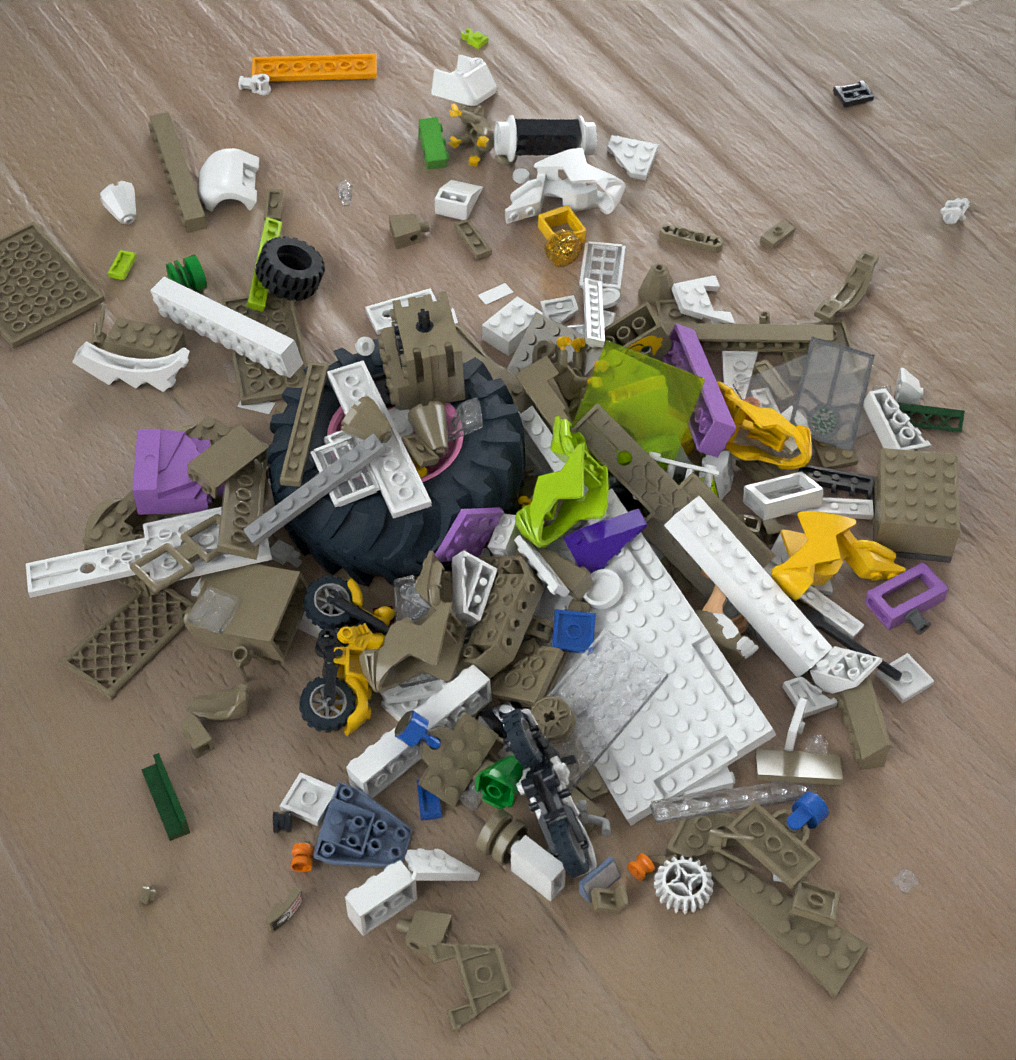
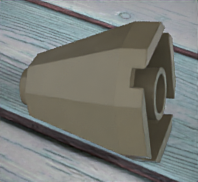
M658 263L651 266L638 293L643 303L648 301L649 304H654L655 307V300L673 299L674 295L671 288L674 283L666 265Z
M369 396L361 397L358 400L361 403L358 406L354 404L342 420L344 426H341V430L348 435L363 440L374 433L381 444L383 442L387 443L392 436L391 425L373 399Z

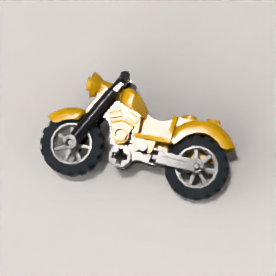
M328 575L325 578L322 576L317 581L314 580L310 587L307 588L303 608L306 611V617L312 620L311 623L315 626L317 624L322 629L316 641L315 653L324 659L322 670L323 678L317 677L314 678V681H310L303 689L299 701L301 717L304 721L308 722L307 725L309 727H314L319 732L323 730L325 733H331L332 730L338 731L341 727H345L344 733L346 736L357 731L362 724H365L366 719L371 717V707H368V700H371L372 689L368 687V681L362 672L359 657L364 650L380 649L384 645V638L390 628V621L396 614L393 609L387 606L374 610V615L363 609L361 589L352 578L349 581H344L339 576L337 578L333 577V575ZM324 592L326 599L318 597V595ZM316 601L324 603V605L319 608ZM320 693V694H321V700H320V699H317V698H314V696H315L316 694ZM312 702L320 704V707L314 709ZM322 710L324 712V716L320 715L318 712Z

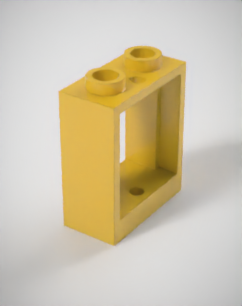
M569 205L538 215V228L555 252L586 242V228ZM568 223L573 233L557 238L551 228Z

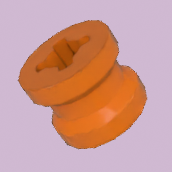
M640 853L635 861L627 864L629 872L638 881H642L647 873H652L655 870L653 862L644 853Z

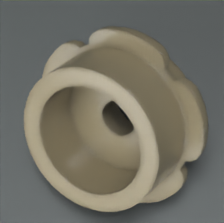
M143 884L139 902L145 903V905H148V902L153 903L156 889H152V884L150 886Z

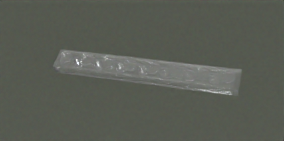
M772 782L651 801L650 809L656 823L745 810L755 801L761 807L796 802L805 792L818 794V791L814 784Z

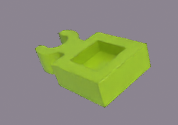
M466 28V33L461 32V38L467 40L468 44L477 49H480L489 42L488 36L478 31L473 33L470 28Z

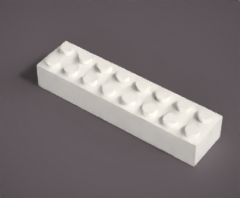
M471 665L468 669L462 670L453 681L447 682L441 691L431 695L425 704L418 706L414 711L429 721L427 730L435 727H446L452 730L463 712L472 717L477 711H480L492 701L490 679L475 665ZM395 728L383 734L378 742L368 746L362 755L352 759L346 767L350 785L360 789L372 799L422 759L419 753L420 744L417 743L415 746L410 747L397 739L394 733Z

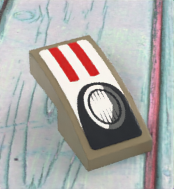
M293 887L284 906L278 903L274 904L266 920L268 932L273 933L293 916L303 901L301 889Z

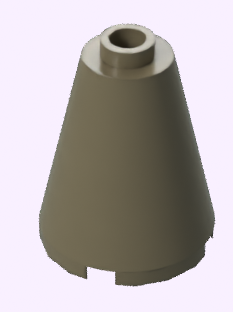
M430 401L427 406L419 404L408 412V421L415 433L424 440L439 458H442L448 452L446 408L439 401Z

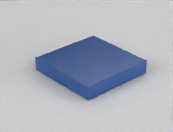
M555 609L552 647L560 648L563 652L592 655L596 613Z

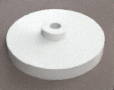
M602 288L603 309L610 308L620 301L621 296L617 289Z

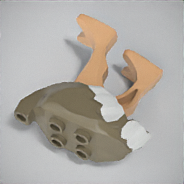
M702 569L700 573L704 577L710 579V577ZM715 584L713 592L703 610H694V612L729 665L735 666L742 660L752 656L759 647L749 637H741L740 634L745 632L749 625V622L742 614L732 619L724 615L723 610L726 605V596Z

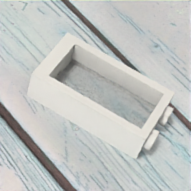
M801 471L744 486L743 503L761 519L768 520L821 506L823 488Z

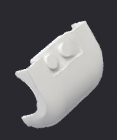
M221 149L214 152L203 164L199 175L198 197L206 205L205 208L213 211L220 201L236 199L243 202L248 210H252L257 201L255 176L259 168V157L239 149Z

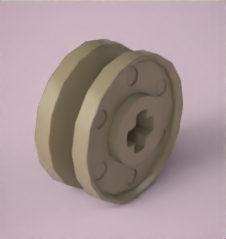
M554 696L544 697L531 708V713L544 737L546 736L550 744L561 743L567 740L573 733L576 726V717L569 705L561 698Z

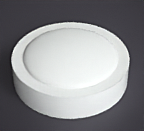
M600 569L591 573L590 577L594 584L583 596L588 604L595 609H607L616 604L623 593V583L619 576L609 569Z

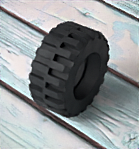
M279 236L270 239L263 245L256 263L255 272L259 282H262V286L265 289L267 288L270 293L276 294L280 298L284 297L287 300L295 299L297 301L309 298L316 293L324 275L325 265L320 253L315 251L312 245L309 246L307 242L300 241L295 237L289 238V236H284L281 238Z

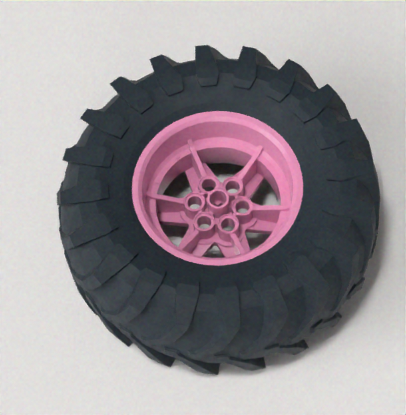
M372 339L375 348L368 356H363L359 353L351 354L343 347L333 352L338 361L329 365L328 371L364 361L371 376L384 372L383 364L385 363L381 361L379 349L383 348H379L378 339ZM476 357L466 363L463 362L465 400L444 403L447 418L448 452L444 457L439 458L436 465L425 466L427 475L420 478L430 497L432 506L393 519L380 490L341 507H335L329 493H327L284 525L290 538L305 556L311 553L315 561L331 575H334L343 567L347 574L359 585L369 587L374 576L384 577L397 589H408L409 577L421 574L424 559L427 558L429 551H433L436 554L461 509L499 507L504 512L503 514L516 515L519 510V504L516 503V499L525 483V473L523 472L526 468L525 436L517 405L513 403L512 396L502 379L493 380L484 363ZM308 367L303 369L305 373H307ZM328 376L301 486L319 474L311 451L326 445L324 437L341 431V426H344L342 420L346 415ZM303 386L301 388L286 387L281 395L287 406L283 413L272 415L270 430L274 437L272 444L267 449V463L270 464L268 470L275 506L300 488L280 485V477ZM333 452L324 455L328 465L338 460ZM362 476L352 479L356 491L367 487ZM348 481L338 485L342 496L352 493ZM452 561L440 563L444 568L451 566Z

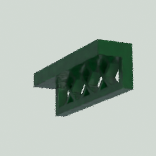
M897 402L900 406V411L904 414H907L905 411L911 412L907 415L908 417L915 412L922 415L924 419L919 423H914L911 419L909 420L914 427L962 432L964 410ZM932 415H938L942 422L935 426L929 422L928 418ZM951 417L959 418L958 428L950 427L946 421Z
M157 753L153 755L155 764L141 770L168 838L172 841L189 834L190 830L160 754Z

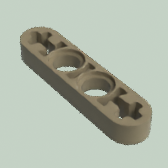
M664 224L660 227L659 236L663 240L712 253L722 251L723 240L718 236L671 224ZM680 235H686L687 237L681 238ZM696 239H702L703 241H702V242H697V241H695V240H696Z

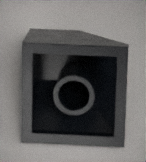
M508 700L479 711V715L492 731L499 735L498 737L507 738L502 716L515 709L523 710L518 702Z

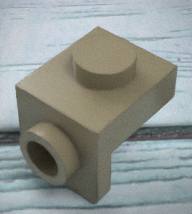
M619 885L615 890L594 888L591 891L594 912L618 914L628 904V896L624 885Z

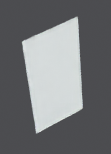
M504 283L478 296L485 304H488L513 293V291Z
M240 401L237 407L269 414L275 403L267 401L242 406Z

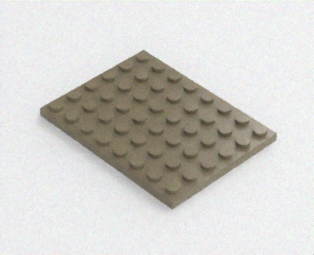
M35 222L0 238V334L13 348L105 301L104 296Z

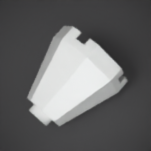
M119 181V185L114 186V184H110L100 193L101 202L120 223L128 225L136 219L135 191L132 183Z

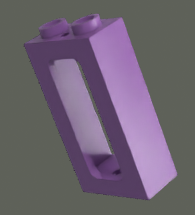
M922 562L869 590L866 595L865 604L884 626L891 630L904 623L905 616L911 610L918 608L921 614L945 601L948 588L934 574L933 570ZM918 578L929 588V590L895 608L890 607L883 599L884 596Z

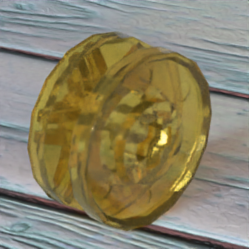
M562 229L554 233L547 240L544 253L555 266L564 267L571 264L580 255L582 242L575 236L573 231Z

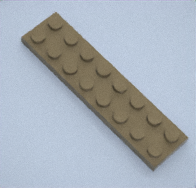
M262 443L268 449L269 444ZM267 458L262 463L255 459L225 482L217 543L218 552L257 560L259 544L255 547L243 529L262 516Z

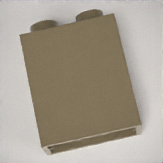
M258 564L205 574L201 577L200 593L195 604L190 605L185 612L184 623L199 645L233 651L234 647L243 646L248 651L252 650L265 658L284 661L305 612L303 608L304 597L309 585L298 571Z

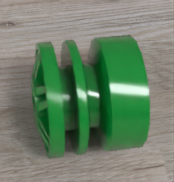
M195 254L183 258V267L178 260L174 261V265L171 262L166 264L168 279L189 289L191 286L195 292L207 288L203 268Z

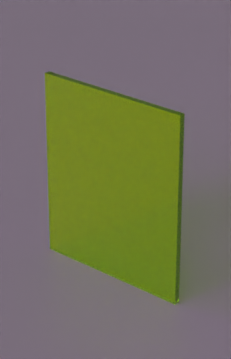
M607 340L571 429L598 403L648 454L652 451L660 453L661 458L674 460L705 379ZM588 449L589 455H590L600 466H603V464H602V463L594 456V454ZM622 451L618 454V463L620 465L627 466L631 463L632 455L629 451ZM657 462L667 472L668 464Z

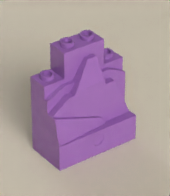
M164 429L137 430L133 494L138 515L194 513L209 510V504H213V497L210 494H206L197 482H193L188 477L187 473L188 463L211 446L210 440L189 438L183 431ZM224 484L218 488V496H223Z

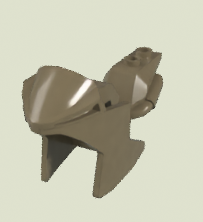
M429 551L427 558L424 559L423 569L417 577L415 587L417 593L430 606L428 613L415 621H412L409 617L396 621L390 626L384 638V645L380 649L364 650L359 657L364 677L374 692L384 693L422 673H427L446 682H450L455 674L463 647L467 622H460L451 610L453 604L452 578L449 573L442 572L444 567L433 551Z

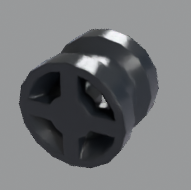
M286 811L282 814L273 812L274 833H279L280 831L292 832L291 811Z

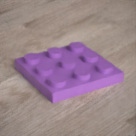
M499 507L461 509L435 554L439 561H452V557L462 551H466L478 558L482 553L484 545L490 540L493 530L500 523L504 512Z

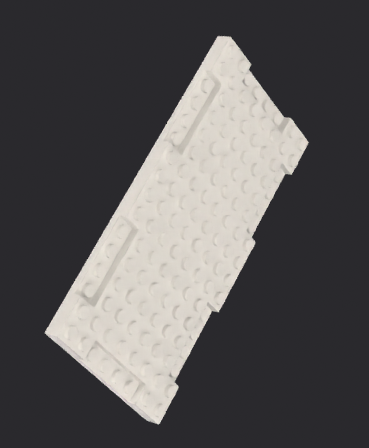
M613 489L608 490L606 513L610 518L627 513V510ZM587 519L579 520L563 535L546 546L547 550L556 551L563 559L566 560L568 558L579 567L563 538L580 528L589 526L590 524ZM642 533L620 549L621 552L617 556L614 555L604 568L614 571L623 583V593L619 601L607 609H595L592 607L590 613H596L593 654L571 652L552 692L554 697L561 698L572 709L576 717L574 729L576 735L631 826L776 736L774 729L745 689ZM542 581L544 591L533 615L554 622L555 609L567 610L571 600L575 598L570 595L564 598L559 594H552L547 589L548 584ZM582 597V599L580 600V601H582V602L588 603V602L584 599V597ZM540 626L538 631L543 632L544 627ZM553 631L550 634L551 639L549 643H544L539 639H536L540 647L550 646L552 642ZM524 635L522 642L525 643L532 637Z

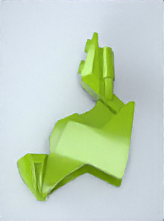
M559 416L555 417L550 449L565 465L561 471L538 476L530 506H524L516 513L515 524L521 535L538 548H544L555 541L579 520L604 518L608 507L609 485L607 466L603 465L601 467L589 455L584 436L580 432L571 434L570 426L572 424L567 419H561ZM584 485L588 488V491H587V493H586L585 495H584ZM565 499L553 524L543 528L544 518L546 520H553L558 500Z

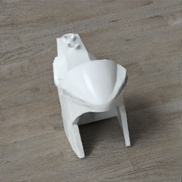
M582 148L569 149L534 164V168H537V179L527 181L511 193L510 199L513 204L505 209L506 223L540 214L544 196L562 198L563 206L569 205L573 212L598 207L603 213L610 214L619 204L626 186L621 179L588 165ZM558 169L564 170L568 178L564 180L559 178ZM586 183H598L605 192L597 191L596 184L587 186Z

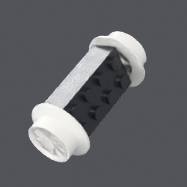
M509 115L506 122H496L495 153L496 155H506L509 162L514 160L515 155L552 156L575 148H582L584 155H594L596 150V126L594 122H584L583 117L580 115L576 119H514L513 115Z

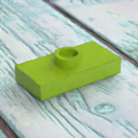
M120 250L108 271V277L125 280L137 258L136 253Z

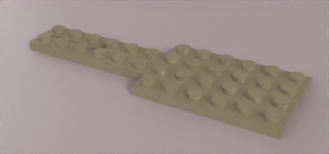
M598 403L570 430L572 433L580 432L584 436L587 448L603 465L607 466L608 470L650 512L644 519L648 526L642 533L708 600L715 584L700 573L702 568L664 526L676 513L698 496L705 501L763 569L776 557L694 472L678 485ZM622 451H629L632 455V461L627 466H622L618 463V454Z

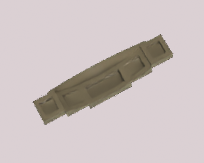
M863 250L843 284L826 302L822 301L815 310L814 316L830 323L841 312H848L854 309L868 290L874 266L877 264L879 256Z

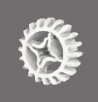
M683 855L680 857V860L673 856L671 859L672 863L666 860L664 866L658 868L654 882V888L657 889L655 894L656 897H660L661 904L667 903V909L675 907V913L679 909H683L684 914L687 913L688 909L693 913L696 911V907L702 909L704 903L707 904L709 902V896L713 893L712 887L714 884L713 880H711V872H707L706 865L700 867V860L692 862V856L688 860H684ZM675 874V879L671 880V883L667 884V879ZM696 886H701V889L692 895V890L696 889Z

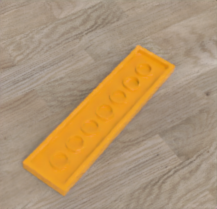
M376 54L253 57L252 76L267 74L269 82L377 78Z

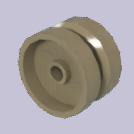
M500 809L486 822L478 837L476 848L487 856L492 854L493 860L505 866L511 861V847L516 840H521L525 835L527 836L529 826L519 819L513 821V816L510 813Z

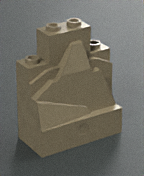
M544 356L515 374L516 379L525 391L513 398V403L517 405L520 413L533 406L553 435L556 416H559L561 419H567L572 424L570 430L574 426L569 415L570 410L557 386L559 372L549 358Z

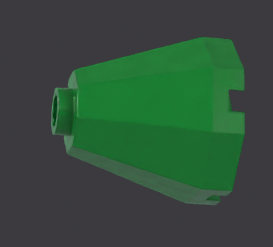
M514 756L505 757L479 772L476 776L474 789L477 793L481 791L483 794L481 798L485 803L499 810L504 809L506 806L508 808L512 807L517 800L519 792L516 783L520 782L524 767Z

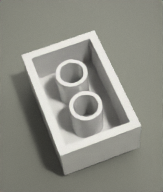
M516 297L482 324V340L505 355L510 356L517 350L535 313L537 312L542 315L544 313L521 298Z
M401 860L395 864L388 865L382 873L370 877L359 888L349 891L347 896H345L348 918L361 935L364 936L417 900L416 881L412 879V874Z

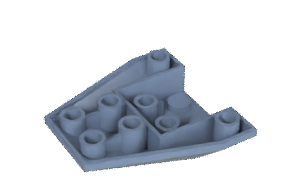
M338 782L314 847L313 858L339 866L386 868L388 865L395 864L400 860L403 863L413 829L360 789Z

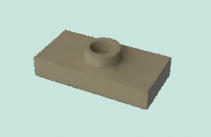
M781 220L762 234L760 240L774 248L795 232V227Z

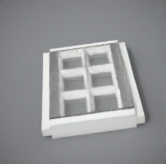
M585 242L579 288L583 289L584 280L588 278L602 282V288L609 287L620 291L626 246L613 243Z
M349 435L311 451L319 473L359 444L357 438ZM367 464L331 490L329 495L334 506L341 507L376 493L380 490V487L369 464Z

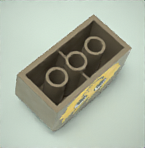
M648 301L604 328V345L647 366L666 355L672 345L668 333Z

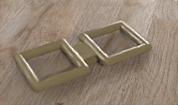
M215 514L181 534L180 538L185 544L175 549L170 543H165L131 563L130 569L153 592H160L192 573L195 569L192 565L193 562L200 558L204 562H210L223 554V552H218L217 548L207 553L192 539L193 536L216 523L220 525L221 515ZM168 552L183 568L156 583L141 567Z

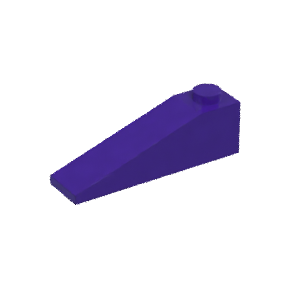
M639 509L580 528L563 539L579 568L583 566L590 573L604 569L608 565L607 562L614 555L617 556L621 552L620 549L628 542H631L648 525Z

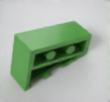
M438 117L419 119L418 138L422 142L421 149L424 151L427 170L447 167V161H449V152L445 151L446 139L442 137L443 125L439 123Z

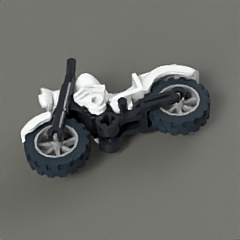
M515 709L504 714L502 722L507 738L502 741L506 746L505 750L511 752L516 760L525 768L520 782L516 783L519 793L521 795L525 794L530 799L529 808L531 812L535 811L549 846V853L563 863L565 871L567 870V874L571 878L593 871L597 867L595 853L590 839L577 817L580 812L571 798L572 792L569 787L566 788L565 786L570 784L568 781L570 772L566 765L577 763L575 755L560 758V754L550 744L546 736L544 737L529 709Z

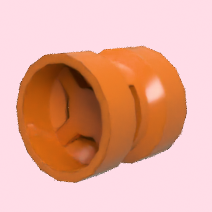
M296 843L293 845L292 855L294 858L291 859L290 866L292 870L296 872H309L312 870L313 861L311 857L314 854V847L311 844Z

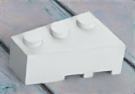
M462 551L452 557V611L460 622L466 621L467 627H470L481 620L497 568L466 551Z

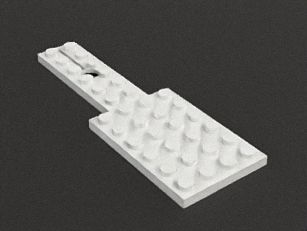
M222 507L144 523L145 538L26 563L28 594L32 598L136 575L130 569L131 563L165 543H170L175 549L184 545L185 543L180 538L181 534L215 514L221 515ZM216 523L193 536L192 539L209 553L217 548L220 525ZM268 538L259 544L257 560L223 553L210 562H204L200 558L192 563L195 568L194 571L180 580L272 560ZM166 552L141 568L145 572H150V577L156 583H159L183 567ZM93 564L95 570L91 573H82L85 565Z

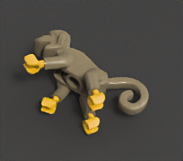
M452 104V110H449L452 117L459 116L462 119L461 122L466 124V127L464 129V137L457 139L451 136V141L448 144L456 149L459 145L462 146L474 142L476 146L473 149L472 156L469 158V165L477 167L480 155L490 152L494 148V131L488 121L483 118L485 112L481 106L464 104L461 105L459 110L456 104ZM506 155L495 156L496 161L502 165H513L517 160V155H515L512 162L508 161Z
M562 336L557 339V345L560 350H558V361L554 363V367L559 372L558 383L563 395L571 402L569 406L571 420L580 421L591 410V406L595 405L594 402L586 401L591 387L592 389L603 387L602 379L597 377L599 375L598 371L605 372L609 364L605 361H596L594 363L595 368H592L584 377L579 371L582 368V352H580V348L585 347L584 338H576L571 342L569 336ZM541 340L536 344L532 353L533 363L540 360L541 351L545 347L547 351L542 354V358L547 356L550 359L554 355L555 345L552 341ZM570 344L575 349L571 363L567 362V350L565 349V346Z

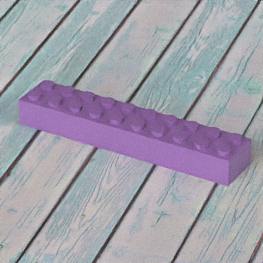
M676 323L669 334L672 341L671 348L661 358L697 450L718 458L721 451H724L729 438L734 435L736 426L695 330Z

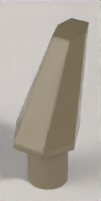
M666 854L648 856L654 866L657 867L664 866L666 860L672 863L671 859L673 856L679 860L677 854L669 857Z

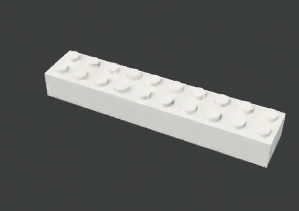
M163 277L150 290L153 295V301L157 304L158 311L163 317H168L175 323H180L187 329L194 330L201 336H206L213 342H218L225 348L232 349L239 355H244L251 361L258 362L265 368L276 371L281 376L284 375L290 378L303 365L294 339L166 277Z
M700 496L676 513L664 525L796 677H800L811 669L833 648Z

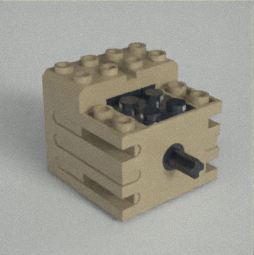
M439 292V301L434 302L431 294L418 298L410 297L408 298L409 306L407 307L401 306L400 299L392 301L393 309H390L391 320L394 322H391L392 327L383 328L381 337H378L379 348H383L379 349L381 361L385 363L383 364V370L386 378H388L386 383L391 393L389 394L391 405H395L396 409L402 411L411 410L419 404L427 406L430 401H439L444 404L465 400L462 350L447 292Z

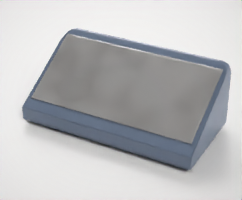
M612 856L579 881V893L589 903L592 902L591 891L594 888L608 889L621 877Z

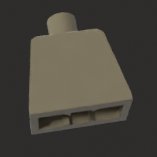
M415 214L389 215V227L396 249L420 243L421 233L430 231L428 221L419 223Z
M416 910L412 921L400 918L396 930L406 933V946L431 959L427 944L430 942L446 943L452 927V915Z

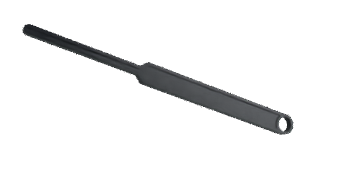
M789 597L816 629H820L849 650L878 657L825 622L823 614L801 599L794 601ZM883 660L876 667L895 681H899L902 677L900 671Z

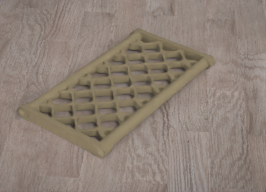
M166 587L158 594L150 595V603L139 604L138 600L142 596H147L135 592L58 662L111 700L125 683L185 627L184 616L186 611L181 610V605L189 607L192 604L194 605V603L169 587ZM164 595L163 602L153 603L154 596ZM167 595H170L176 601H167ZM169 605H179V610L177 612H167V607ZM154 607H165L164 613L153 614ZM151 608V613L140 616L139 610ZM128 609L137 610V615L134 617H125L124 613ZM179 616L180 621L176 625L168 624V617ZM155 618H165V624L153 625V620ZM151 619L150 626L139 627L140 620ZM115 621L123 623V628L120 630H111L110 626ZM137 621V627L126 629L125 623ZM155 630H166V634L162 638L154 637ZM141 631H151V637L140 638ZM137 632L136 639L125 640L127 633ZM101 634L109 636V641L106 643H97L96 639ZM123 634V640L112 642L111 636ZM152 642L153 647L148 651L140 650L141 643ZM137 644L138 649L126 652V645ZM123 645V652L111 653L113 646ZM109 647V653L97 655V649ZM86 648L95 649L93 656L83 657L82 652ZM137 655L139 658L135 664L126 663L127 656ZM123 657V663L112 665V658ZM99 659H109L108 666H97ZM95 660L94 667L83 668L84 661ZM71 662H80V668L78 669ZM124 669L125 673L120 678L112 677V670ZM109 670V677L97 678L99 671ZM95 672V678L92 679L85 673ZM109 682L111 687L107 689L99 683Z

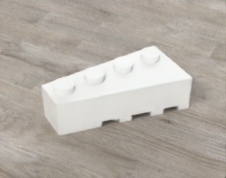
M886 389L869 391L863 402V407L883 448L913 451L918 449V451L928 452L931 447L930 442L922 438L921 431L918 428H914L909 422L910 418L907 414L900 411V406Z

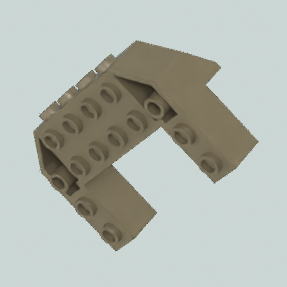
M521 556L478 557L497 568V572L481 620L476 624L468 644H463L455 673H461L462 670L475 665L491 680L499 671L514 660L544 591L542 581L537 576L538 571L533 569Z

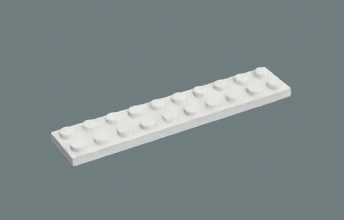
M364 361L327 371L328 379L345 415L354 404L358 406L361 403L358 401L361 397L369 396L375 401L392 427L390 440L387 443H382L386 451L368 464L377 480L393 519L432 506L430 497ZM357 438L359 444L362 441H364L363 439Z

